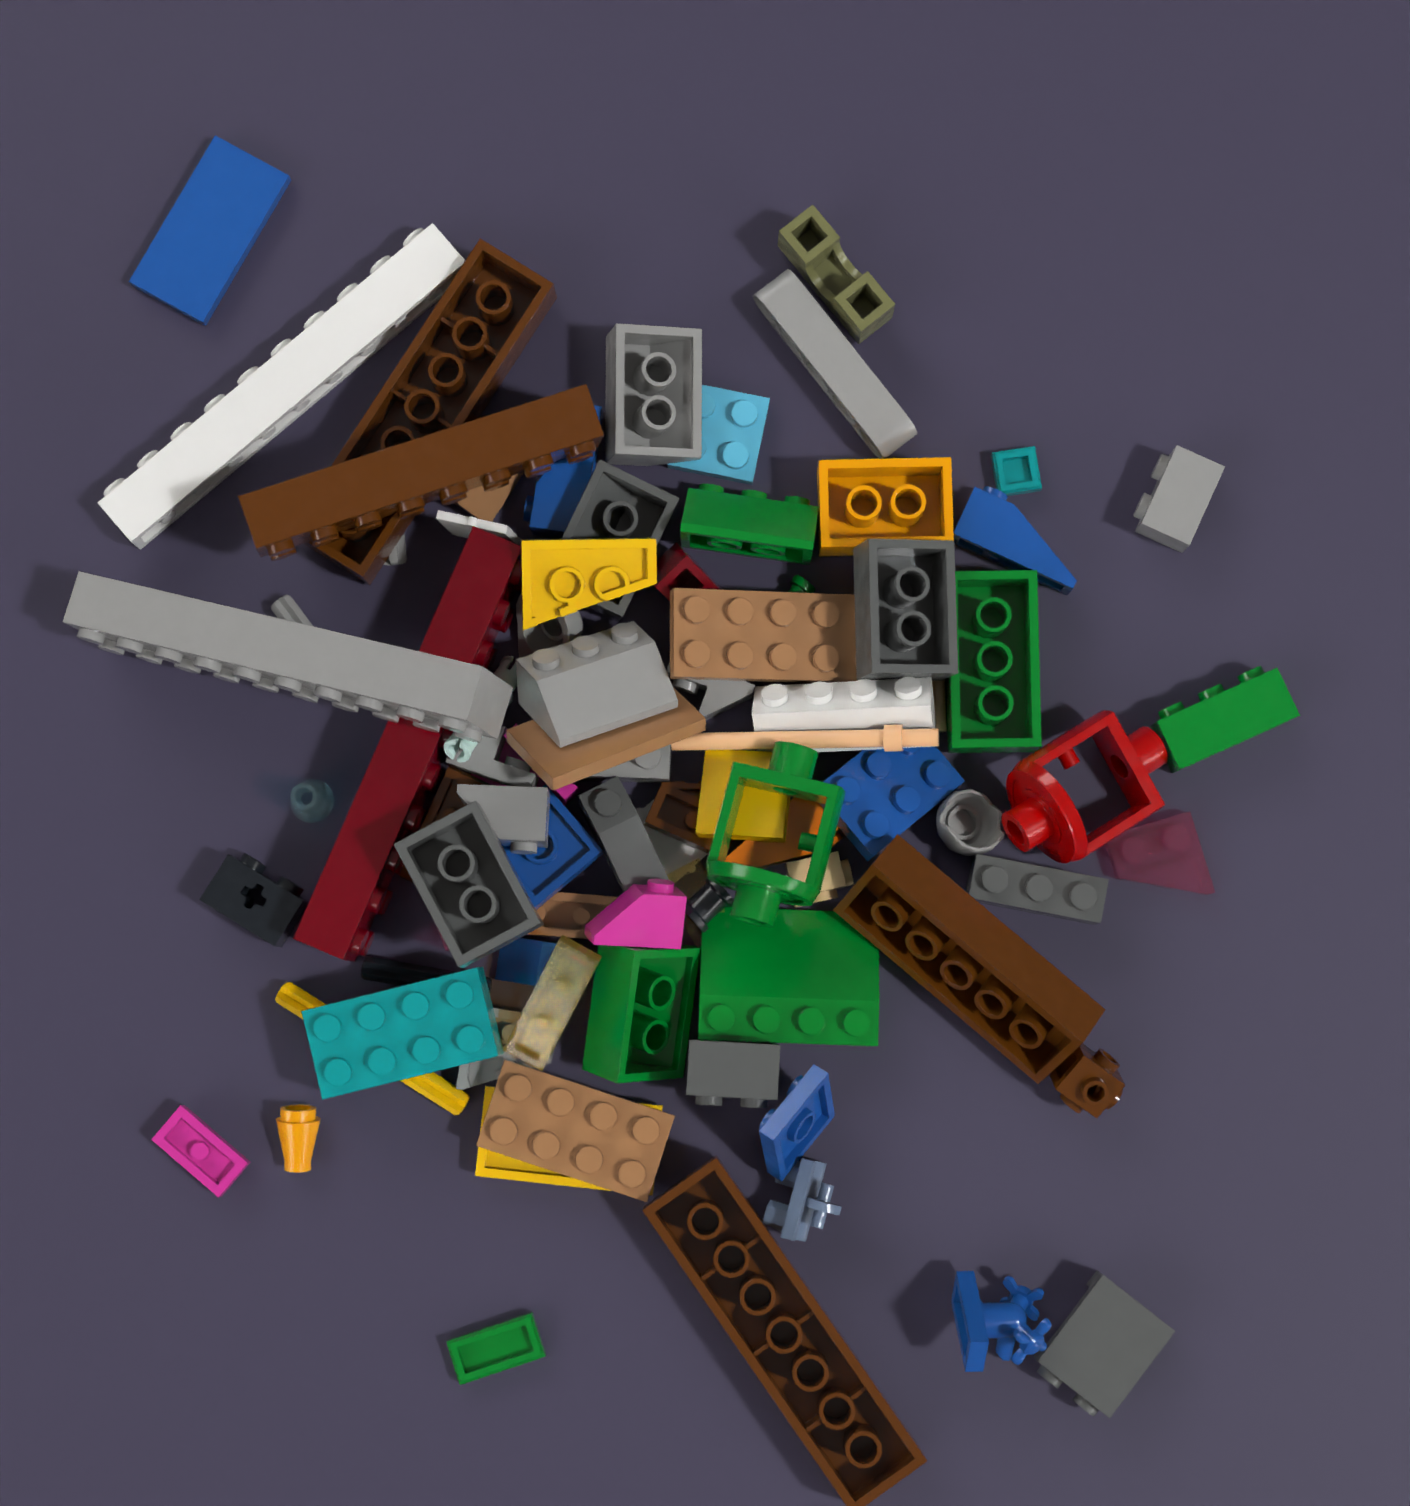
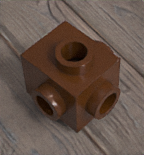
M1083 1043L1049 1074L1055 1089L1061 1093V1100L1077 1113L1085 1110L1095 1118H1098L1105 1109L1112 1108L1119 1101L1125 1087V1083L1118 1071L1120 1067L1118 1061L1105 1050L1099 1048L1097 1052H1094Z

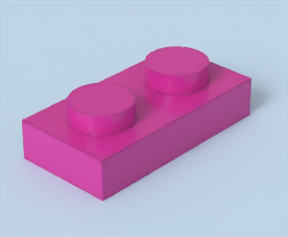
M180 1105L151 1139L218 1198L224 1195L251 1163L185 1105Z

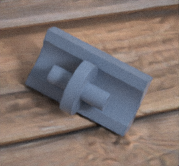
M801 1158V1161L796 1163L782 1182L775 1178V1183L793 1188L790 1203L786 1204L770 1200L763 1218V1223L781 1231V1238L806 1242L810 1226L823 1229L827 1213L840 1215L842 1206L830 1202L834 1185L822 1182L827 1163Z

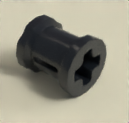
M707 876L704 878L706 883L686 901L685 915L703 933L708 930L707 924L726 906L732 908L734 901L723 886L710 881Z

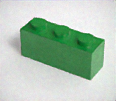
M1258 666L1237 676L1240 682L1237 686L1224 690L1221 683L1197 694L1200 702L1188 708H1185L1181 701L1159 711L1158 715L1161 720L1152 724L1150 728L1157 733L1166 747L1168 753L1167 764L1171 773H1175L1300 716L1278 667L1265 673L1262 666Z

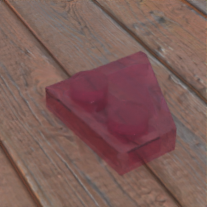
M1190 811L1131 828L1106 844L1114 874L1118 880L1190 891L1201 895L1215 893Z

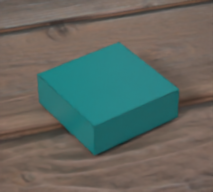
M1035 446L992 452L991 461L996 489L1002 491L1007 496L1041 491L1042 484Z

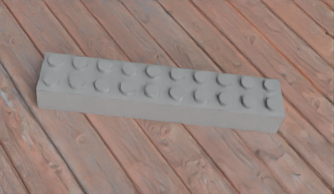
M80 571L78 572L63 619L64 623L79 630L78 638L98 644L99 649L110 653L124 655V652L128 651L136 653V657L141 660L159 665L162 664L163 660L175 663L174 667L195 674H200L201 669L213 672L214 677L239 684L240 679L253 682L252 686L268 692L278 693L279 688L291 691L292 696L309 702L318 703L319 698L332 701V706L350 712L358 713L360 707L373 711L372 715L377 718L398 723L401 717L413 721L412 725L431 732L439 733L440 727L454 731V736L477 743H480L482 736L498 740L513 690L512 686L483 666Z

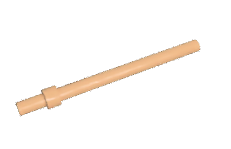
M884 725L883 729L703 732L671 744L672 751L773 749L775 742L783 741L808 748L884 747V752L903 751V747L939 746V729H903V725Z

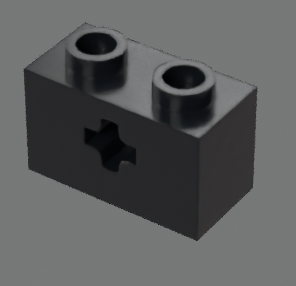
M246 853L240 859L228 854L199 900L271 945L282 948L308 906L309 902L300 897L304 889L283 876L280 877L278 882L263 874L267 866ZM264 888L261 894L267 899L264 906L255 904L251 907L254 900L248 896L252 889L260 891Z

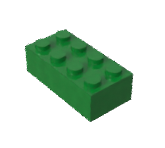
M1037 570L955 571L958 674L946 678L948 753L1035 752L1042 747Z

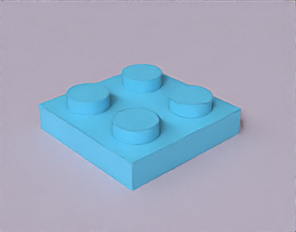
M702 385V458L700 460L669 463L668 468L753 485L770 398Z

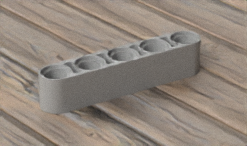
M787 269L753 295L756 305L875 456L879 459H885L917 435L914 424L791 270Z

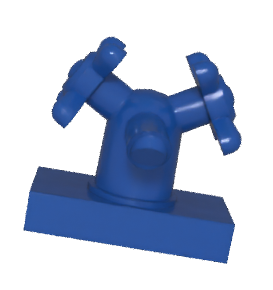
M956 1271L951 1304L965 1372H983L989 1339L997 1338L996 1353L1003 1361L1011 1360L1015 1365L1021 1364L1027 1355L1046 1350L1047 1344L1044 1341L1043 1335L1051 1329V1321L1048 1318H1044L1034 1330L1027 1325V1316L1033 1321H1037L1039 1318V1311L1033 1305V1302L1043 1298V1289L1035 1288L1030 1290L1026 1286L1017 1285L1013 1277L1006 1276L1003 1280V1285L1010 1292L1009 1296L1002 1297L999 1302H982L974 1271ZM1015 1340L1020 1343V1348L1013 1354Z

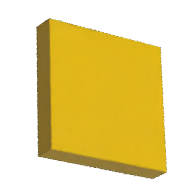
M705 750L695 832L698 838H713L732 763L738 762L768 769L772 752ZM745 786L731 839L786 842L791 796Z

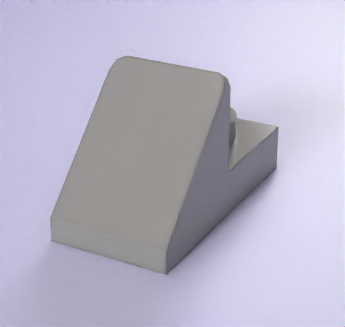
M669 663L668 668H667V673H668L669 678H670V663ZM673 679L672 684L674 688L693 695H697L698 689L706 691L699 712L706 720L752 699L755 685L746 681Z
M506 726L501 727L498 740L483 736L480 743L477 744L471 753L468 761L457 762V758L463 751L461 748L453 760L448 756L446 759V763L450 766L507 786L536 787L539 779L536 774L530 773L531 767L524 761L507 756L504 763L499 762L506 738L503 736L507 730Z

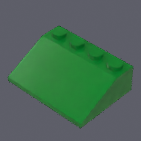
M725 907L707 924L708 930L704 933L701 932L698 1040L878 1046L879 949L836 912L778 909L774 927L768 928L736 920L730 917L732 908Z

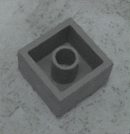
M690 1039L686 1095H695V1104L722 1106L723 1097L740 1098V1107L767 1108L768 1100H778L780 1045Z

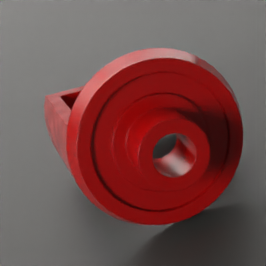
M1102 710L1023 758L1008 774L1006 780L1007 794L1012 808L1002 814L1001 821L1008 838L1023 852H1027L1037 846L1045 855L1059 863L1079 861L1164 807L1165 803L1149 776L1150 773L1168 761V753L1163 741L1155 731L1147 726H1142L1131 734L1126 735L1115 713L1110 710ZM1092 736L1131 807L1087 835L1083 821L1073 801L1061 784L1043 766L1057 757L1064 770L1076 765L1080 760L1073 747Z

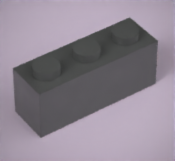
M975 854L971 857L965 891L982 904L1096 925L1102 921L1109 879Z

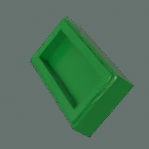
M533 1312L446 1341L460 1385L546 1356Z

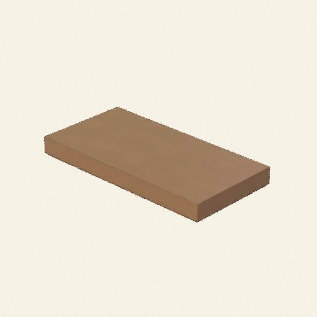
M673 687L678 699L677 708L561 748L534 719L507 729L506 735L507 743L554 791L706 731V718Z

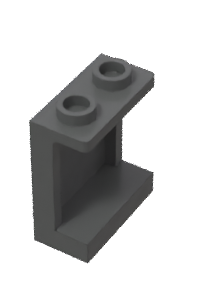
M1096 1271L1086 1284L1089 1286V1289L1049 1340L1046 1350L1036 1352L1033 1357L1041 1364L1036 1372L1056 1388H1059L1063 1382L1077 1392L1072 1400L1094 1417L1098 1411H1101L1108 1418H1111L1176 1331L1105 1275Z

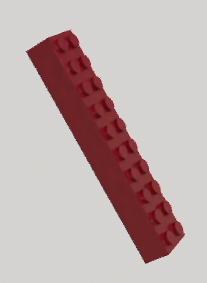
M475 526L472 527L421 644L420 652L483 666L487 670L491 669L497 654V649L493 648L494 641L499 631L502 633L507 631L515 609L511 608V602L516 591L522 593L520 545ZM401 717L398 723L387 722L293 939L342 960L356 962L358 955L365 957L375 936V932L371 931L370 927L376 914L382 916L385 913L393 893L387 889L393 874L400 875L404 866L394 844L410 836L411 833H416L420 830L428 810L423 808L428 793L436 794L445 774V769L440 768L446 754L443 745L454 731L440 727L439 733L427 731L412 725L413 721Z

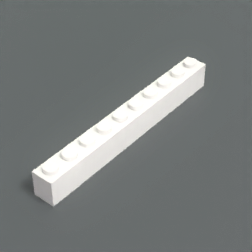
M433 223L425 230L418 228L404 240V247L392 257L387 255L378 260L372 266L370 276L359 285L353 283L347 286L338 295V302L326 312L319 311L311 316L304 324L305 330L293 340L288 338L280 342L272 350L271 358L259 368L254 366L245 371L238 379V386L226 396L220 394L213 398L205 406V413L194 423L186 422L178 427L171 435L170 439L172 441L159 452L158 450H153L146 454L137 464L139 469L127 479L119 478L105 489L103 493L105 497L98 504L131 543L140 550L441 299L464 264L465 259Z

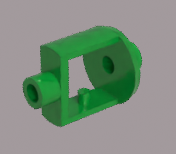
M777 741L774 744L768 769L738 762L732 763L706 861L707 878L720 886L736 891L730 917L745 923L773 928L780 903L811 906L820 894L846 791L838 785L812 780L818 758L817 751L799 744ZM745 786L825 804L818 834L802 832L799 839L798 849L813 853L805 882L772 871L725 862Z

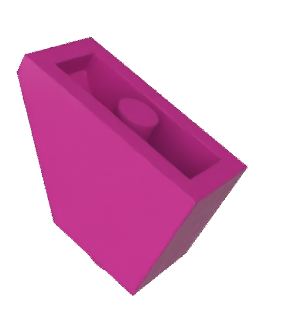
M648 879L647 885L633 884L585 925L584 934L593 945L681 949L687 896L679 888L674 887V882L670 880Z

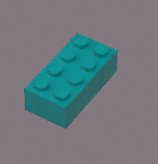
M476 967L302 1011L322 1100L504 1054L483 967Z

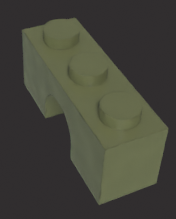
M811 205L779 230V249L858 345L892 319L895 303L868 271L862 274L853 266L841 248L840 236L814 205Z

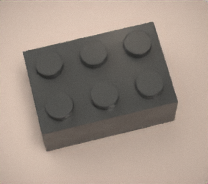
M867 539L854 547L857 680L932 677V680L942 681L958 674L954 540Z
M476 800L394 844L458 967L465 968L544 925L486 814Z

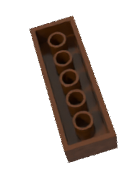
M898 834L833 909L834 912L1037 1084L1044 1080L1085 1041L1106 1010Z

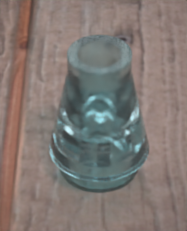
M307 779L300 782L293 788L290 796V806L293 813L300 820L310 823L326 818L334 804L333 793L329 786L317 779ZM304 792H312L313 799L308 805H304V802L301 801Z

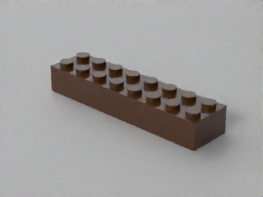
M480 238L331 466L478 419L557 299L554 283ZM398 513L382 518V526L357 533L355 527L338 532L340 539L330 544L314 547L313 542L310 541L304 543V545L366 584L371 585L415 516L399 519Z
M587 384L258 489L240 495L238 498L260 557L269 555L271 561H276L296 554L295 546L310 541L313 542L314 547L335 542L340 539L338 532L355 527L357 533L382 526V518L398 513L399 519H406L421 514L425 511V504L439 499L442 506L467 498L466 493L469 492L468 490L483 486L484 492L504 487L509 484L511 476L525 472L526 478L544 474L552 470L551 465L554 462L565 458L568 464L587 460L593 457L592 452L597 450L596 448H598L604 434Z
M717 1155L643 1207L642 1211L846 1506L868 1505L927 1462L920 1446Z

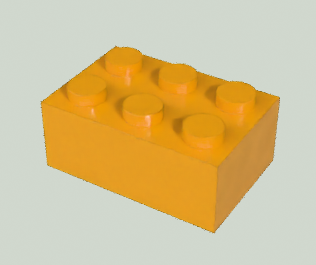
M951 457L819 460L817 467L819 556H853V548L867 539L954 540Z

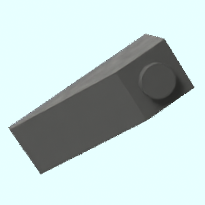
M618 776L578 795L580 811L599 847L603 850V855L623 893L633 884L647 885L648 879L669 880L645 827Z

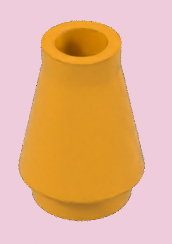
M295 1104L280 1108V1117L276 1118V1124L284 1157V1170L287 1172L299 1173L311 1170V1160L321 1120L320 1117L316 1116L315 1106Z

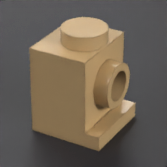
M838 851L830 853L821 892L813 903L838 898L837 889L854 885L848 859L840 861ZM812 857L786 863L787 876L805 882Z

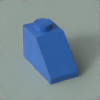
M519 938L500 948L495 980L583 993L589 949Z

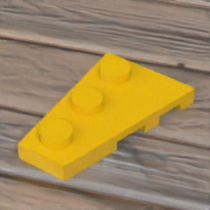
M656 538L521 540L522 629L526 630L557 617H563L575 613L577 610L657 584Z

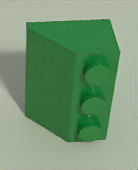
M699 484L698 489L688 488L680 528L681 547L810 565L819 506L810 505L809 499L798 496H785L784 501L767 499V494L761 491L742 490L741 495L724 493V488L718 485Z
M682 944L681 949L598 945L582 1070L614 1083L683 1078L701 948Z

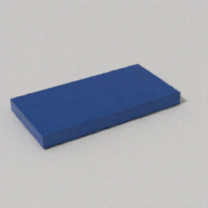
M215 135L131 276L129 283L133 287L206 326L290 184V176Z

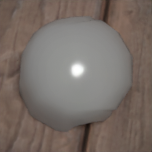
M973 789L951 793L938 808L936 815L938 835L945 846L962 856L984 854L992 850L1005 835L1000 829L1002 811L993 805L986 795Z

